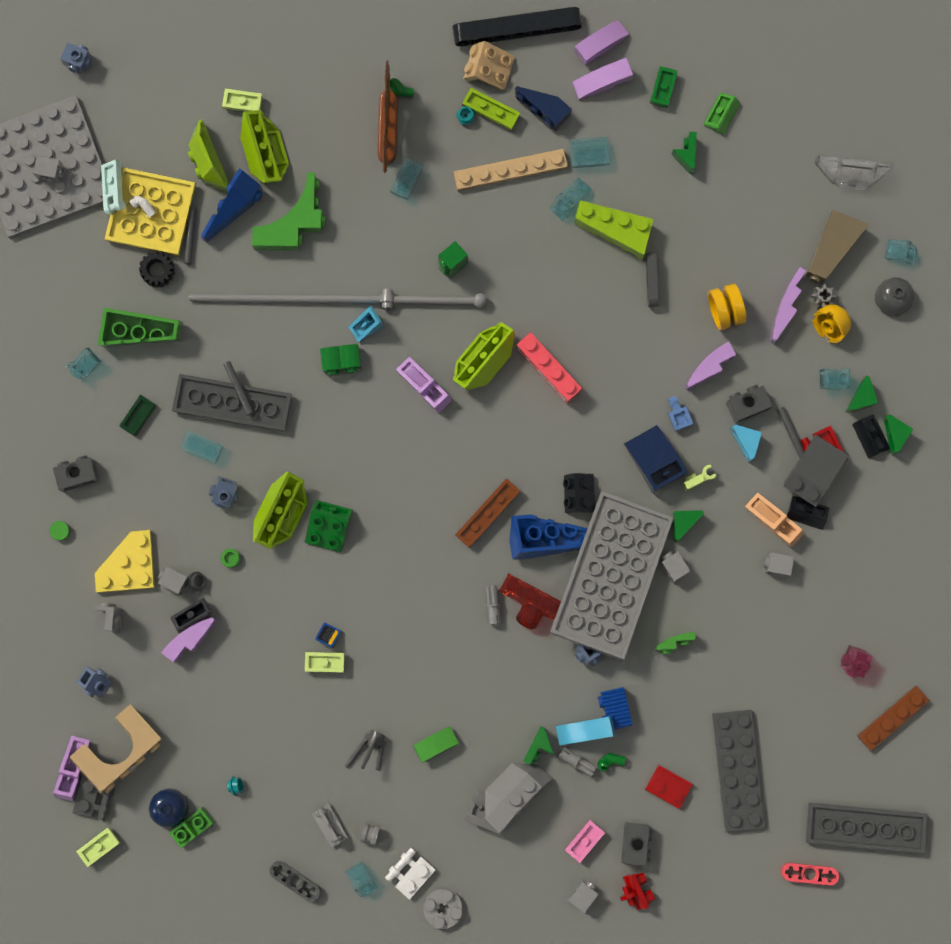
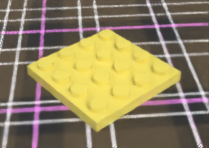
M122 167V195L125 209L121 211L116 210L115 213L110 215L105 240L179 256L196 183ZM137 195L143 197L150 202L156 213L148 218L141 206L133 208L130 200Z

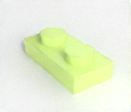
M225 88L222 108L243 112L261 110L263 95L261 93Z
M305 652V672L344 673L345 653Z
M108 827L76 852L85 865L89 867L121 842L111 828Z

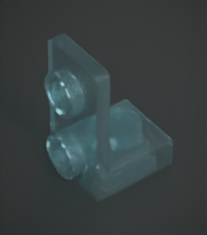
M577 178L556 197L550 210L564 221L575 205L586 197L592 189L580 178Z

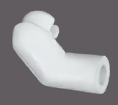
M137 195L130 200L133 208L141 206L148 218L156 213L147 199Z

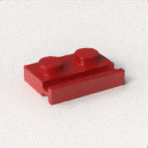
M658 765L645 790L680 809L693 784Z

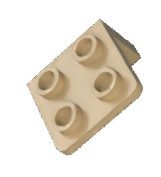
M486 41L473 44L469 52V61L464 68L465 74L463 79L469 82L479 79L499 90L505 89L514 62V56Z

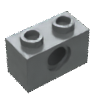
M757 385L749 387L744 394H740V392L732 394L726 402L734 423L748 419L773 407L764 385L761 387ZM744 399H751L753 406L746 407Z
M87 456L78 457L75 462L71 463L69 461L60 462L57 464L58 467L53 468L58 490L62 492L99 482L94 459ZM75 468H79L80 474L73 478L72 471Z
M625 822L622 863L646 866V862L650 861L651 849H648V841H652L653 830L649 829V825ZM635 839L642 840L643 844L640 849H633L632 842Z

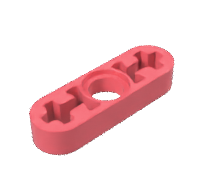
M789 862L781 867V875L788 881L834 885L839 880L838 871L828 866ZM789 866H792L793 870L799 871V867H802L800 871L801 879H798V874H791V877H789L785 870H789ZM808 868H812L815 871L814 878L810 880L806 879L804 875L805 870ZM818 869H821L820 873L822 874H828L829 870H831V873L834 874V878H831L830 881H828L827 878L820 877L821 881H818Z

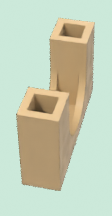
M131 704L115 717L117 723L126 731L133 742L132 752L125 761L119 764H106L99 760L86 744L82 745L70 756V760L100 794L103 792L109 793L116 786L114 783L119 778L121 780L125 779L131 773L130 769L134 765L138 767L146 760L145 755L149 752L154 753L161 746L159 744L161 742L160 736Z

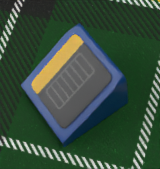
M324 622L315 640L333 648L341 630Z

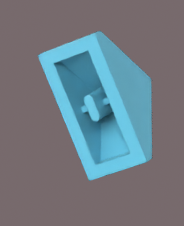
M372 306L368 307L349 326L358 342L383 328L382 321Z
M739 425L732 426L730 430L747 461H752L755 458L762 432Z

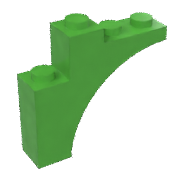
M307 172L304 191L290 212L271 224L253 227L252 246L254 250L299 251L300 245H303V234L300 232L323 233V227H326V215H323L321 209H316L319 208V197H316V190L320 188V180L316 178L315 172Z

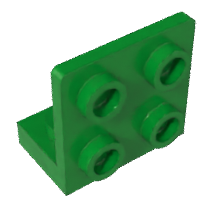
M316 500L311 509L305 543L342 552L347 526L352 517L353 509Z

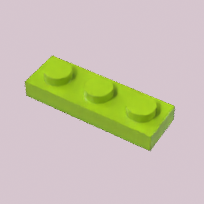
M470 88L462 102V106L471 108L475 113L511 131L520 117V112L473 88Z

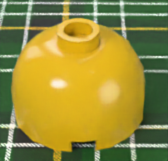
M826 305L813 315L815 318L812 322L815 330L822 338L824 335L829 338L828 342L838 343L842 341L851 329V319L848 312L838 305Z

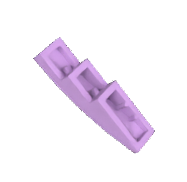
M799 267L787 286L778 306L770 339L772 344L775 343L797 312V309L791 305L802 291L796 287L806 272L801 267Z

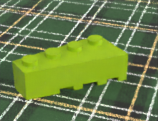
M580 200L574 224L643 260L653 219Z

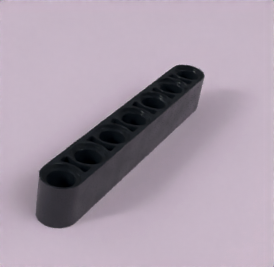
M568 7L454 24L452 28L455 45L469 46L483 41L490 43L575 31L582 28L579 8Z

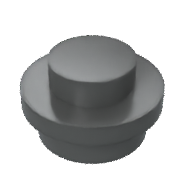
M192 572L188 576L187 584L191 590L199 591L205 586L206 578L200 572Z

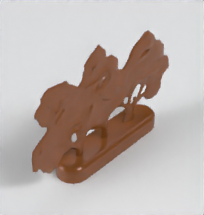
M388 60L385 66V91L381 93L379 98L377 152L378 159L383 163L384 173L387 171L388 164L394 162L397 156L398 96L390 90L391 75Z

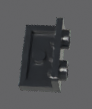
M572 473L564 475L565 513H593L595 509L594 474Z

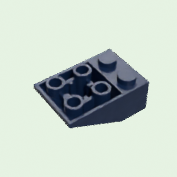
M657 425L624 443L652 493L688 473L679 455Z

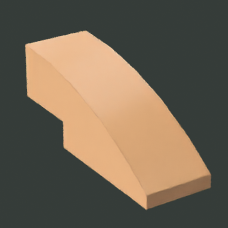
M758 492L745 506L753 516L790 548L804 534L803 529L792 522L785 513Z

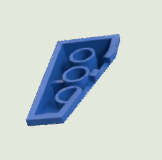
M240 168L226 189L228 191L226 198L218 203L217 215L213 214L201 234V238L206 243L251 208L255 202H259L263 196L261 185Z
M535 515L512 516L509 538L512 559H529L580 550L588 528L568 523L561 524L551 519L537 518Z

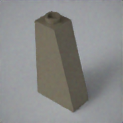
M832 210L805 276L809 277V280L814 283H823L864 232L868 223Z

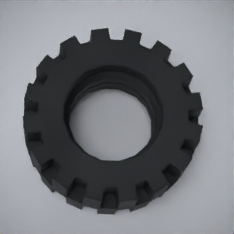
M154 251L152 254L148 253V256H144L143 261H140V275L150 286L156 288L157 286L164 287L163 285H168L169 281H172L173 275H175L173 262L162 252ZM156 262L162 263L165 267L164 273L159 277H154L149 272L150 266Z

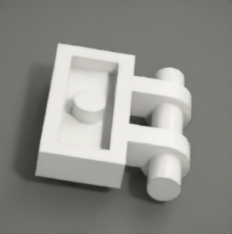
M410 848L406 853L404 852L400 856L401 859L395 866L392 865L389 869L390 872L385 876L389 882L397 877L400 881L395 887L409 900L436 870L422 856L415 862L412 857L417 852L413 848ZM408 863L411 868L403 875L400 871Z

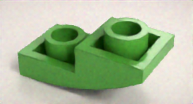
M695 632L671 637L658 644L655 650H660L661 654H670L673 649H677L676 641H679V645L691 644V640H696Z
M449 726L418 742L413 747L421 763H424L439 756L440 753L457 746L459 742Z
M202 807L173 829L170 835L178 846L182 848L215 822L205 808Z

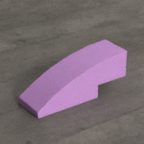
M617 20L578 43L574 48V52L586 66L596 57H601L628 37L629 33Z
M627 58L592 71L572 83L578 99L581 100L610 90L620 83L632 80L633 73Z
M730 342L718 347L702 361L685 386L686 390L722 372L723 369L720 365L736 356Z
M408 357L396 369L407 383L438 414L452 401L450 396L412 358Z
M211 617L187 628L176 636L161 653L172 662H177L187 648L194 652L217 620Z
M71 736L53 791L55 797L74 802L83 773L70 760V756L84 744L89 748L90 740Z

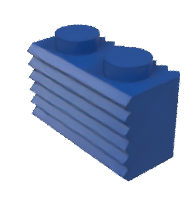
M624 687L600 692L601 696L598 697L600 708H604L605 712L602 718L612 716L614 730L633 726Z

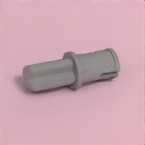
M487 586L486 607L488 608L489 624L501 623L499 609L501 604L498 603L497 586Z
M564 747L559 758L571 764L573 769L577 768L591 777L596 771V766L581 758L582 755L578 756Z

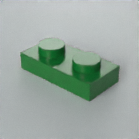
M659 67L650 104L668 108L677 70Z

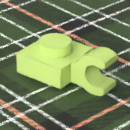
M705 466L702 474L698 476L694 473L686 477V482L682 484L685 491L707 480L714 479L716 474L709 476L706 473V470L712 466Z

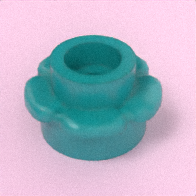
M462 107L458 110L456 116L459 119V123L463 125L471 124L474 121L475 112L469 107Z
M232 776L231 781L227 783V788L230 793L236 796L238 793L243 792V781L240 777L235 778Z

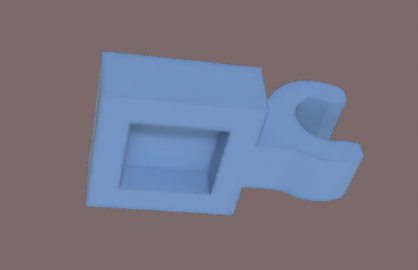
M677 396L669 398L668 402L672 412L668 413L674 431L692 425L693 422L687 407H680Z

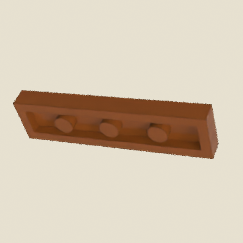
M506 478L455 536L470 548L521 491Z
M914 686L860 732L857 737L869 751H872L930 700L918 686Z

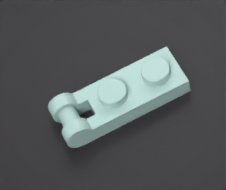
M118 160L101 165L103 209L107 215L115 213L116 210L121 211L125 209L122 195L121 162Z

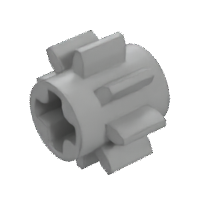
M824 284L821 289L819 287L814 289L817 294L811 295V298H815L816 301L814 305L819 304L822 308L825 304H833L830 300L836 298V295H832L833 287L829 289ZM822 293L827 297L825 300H823V296H820Z

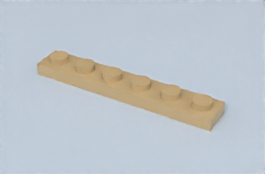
M564 149L453 172L457 191L567 169L568 166Z

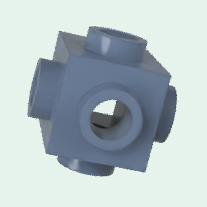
M67 42L60 60L70 71L85 73L86 69H89L92 64V56L88 48L80 44L75 46Z
M218 476L216 484H212L209 491L211 502L219 508H225V506L230 508L231 503H235L238 492H236L237 482Z
M579 644L575 649L577 660L580 663H584L585 666L590 663L593 666L602 660L600 656L603 653ZM585 650H590L591 656H589Z
M86 666L76 683L90 697L96 695L102 698L109 690L112 681L106 677L108 674L98 668L95 671Z

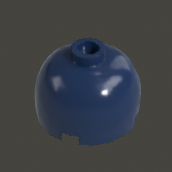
M168 788L160 790L153 796L149 804L150 817L160 827L171 828L178 826L188 815V800L177 789Z

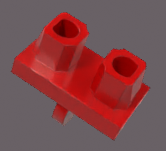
M629 874L623 877L626 886L622 887L624 895L620 896L621 901L627 900L630 906L635 905L636 910L648 908V904L655 900V897L651 890L643 892L640 887L647 883L645 874Z

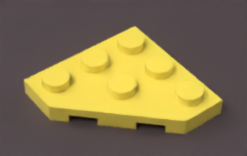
M151 530L132 531L126 536L95 572L96 593L155 588Z

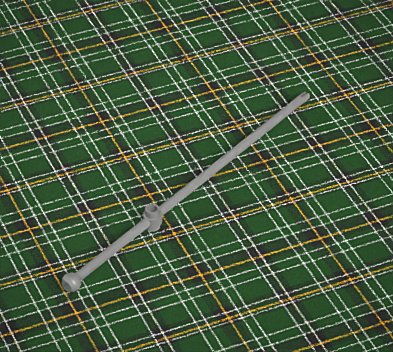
M383 289L380 296L188 295L189 301L380 303L383 310H392L395 303L474 304L478 308L486 306V295L478 293L474 297L395 296L392 289Z

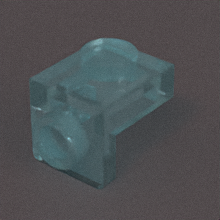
M888 239L885 258L887 260H900L913 264V259L917 255L916 246L910 240Z
M88 347L73 362H69L66 367L74 377L81 379L88 377L101 360Z
M850 369L820 370V389L841 390L850 387Z
M363 862L345 871L354 890L360 897L371 894L377 888Z

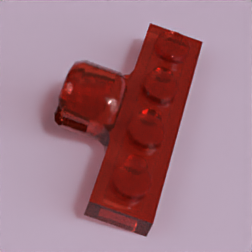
M509 573L499 590L500 593L521 604L516 620L520 625L528 629H535L542 617H548L554 621L561 603L560 600Z

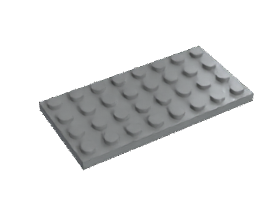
M601 491L550 634L623 661L673 517Z

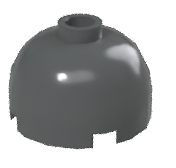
M893 277L885 280L878 286L875 293L876 305L878 304L881 311L889 316H899L905 313L914 301V290L911 284L902 278Z

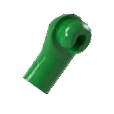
M396 78L390 79V89L396 95L413 97V88L405 87Z
M607 753L599 759L598 769L605 772L613 764L624 766L626 757Z

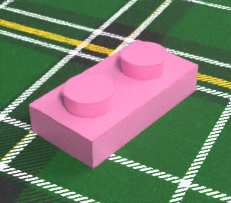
M589 820L566 847L565 851L581 863L605 832Z

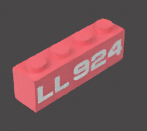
M531 332L516 345L519 353L566 404L581 393L582 387Z

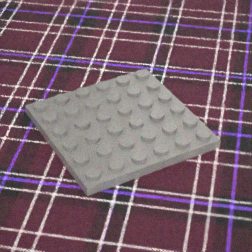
M76 95L0 123V217L9 239L103 204L101 165L103 164ZM37 155L61 161L65 170L63 177H60L59 183L37 179L34 176L33 170Z

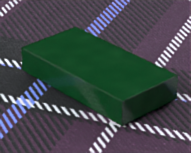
M140 394L119 426L136 437L157 405Z

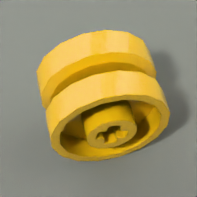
M735 283L725 285L723 292L719 288L708 290L710 311L719 331L728 329L731 322L735 326L746 323L747 317L744 302Z

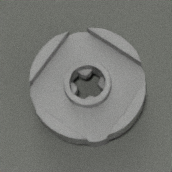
M440 888L432 891L427 896L423 912L430 925L437 929H448L457 924L461 918L463 905L460 897L455 892ZM439 904L448 905L449 908L446 909V914L438 912Z

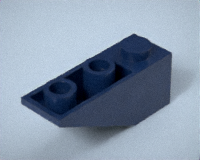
M519 86L515 88L516 99L522 104H527L530 107L531 113L535 116L539 115L548 128L557 130L571 116L572 109L559 97Z

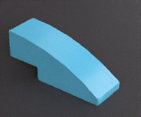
M612 716L556 726L559 745L615 736Z

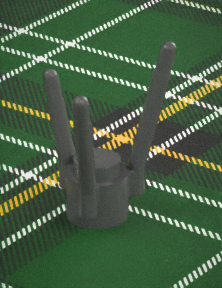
M371 730L370 734L366 733L364 740L350 757L345 767L350 766L367 743L370 747L361 768H365L373 749H378L379 747L376 770L378 771L386 741H384L385 735Z

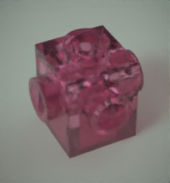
M849 645L846 653L841 658L840 666L846 671V675L853 678L857 676L864 678L871 667L870 662L873 656L866 650Z

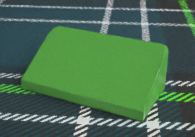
M720 92L703 125L724 135L740 105L736 96Z

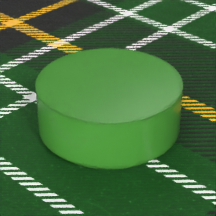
M56 521L50 527V535L55 540H65L70 534V527L65 522Z
M226 549L221 554V562L228 568L238 566L241 561V556L235 549Z

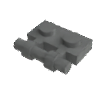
M82 774L73 813L93 817L94 810L99 811L97 819L105 820L106 814L110 810L109 802L111 795L113 796L114 789L109 793L103 792L101 804H96L100 792Z

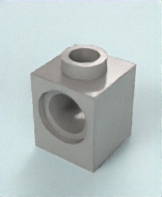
M37 155L33 174L37 179L59 183L60 177L62 178L65 168L58 159Z
M671 551L662 557L664 561L660 564L672 583L690 572L679 552L673 554Z
M773 552L769 553L764 558L763 567L766 568L765 573L785 577L791 576L794 557Z
M166 567V569L160 571L157 579H159V585L182 595L187 585L188 577Z
M581 881L568 898V901L585 913L599 895L595 891L597 887L590 881L586 883Z

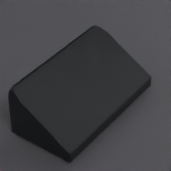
M874 414L852 424L868 458L890 449Z
M792 496L787 517L790 520L822 530L827 522L829 507L817 504L815 507L802 498Z
M203 597L170 618L177 632L181 633L211 615L212 611L208 602Z

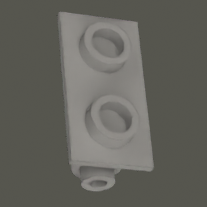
M329 803L312 813L331 848L348 838Z

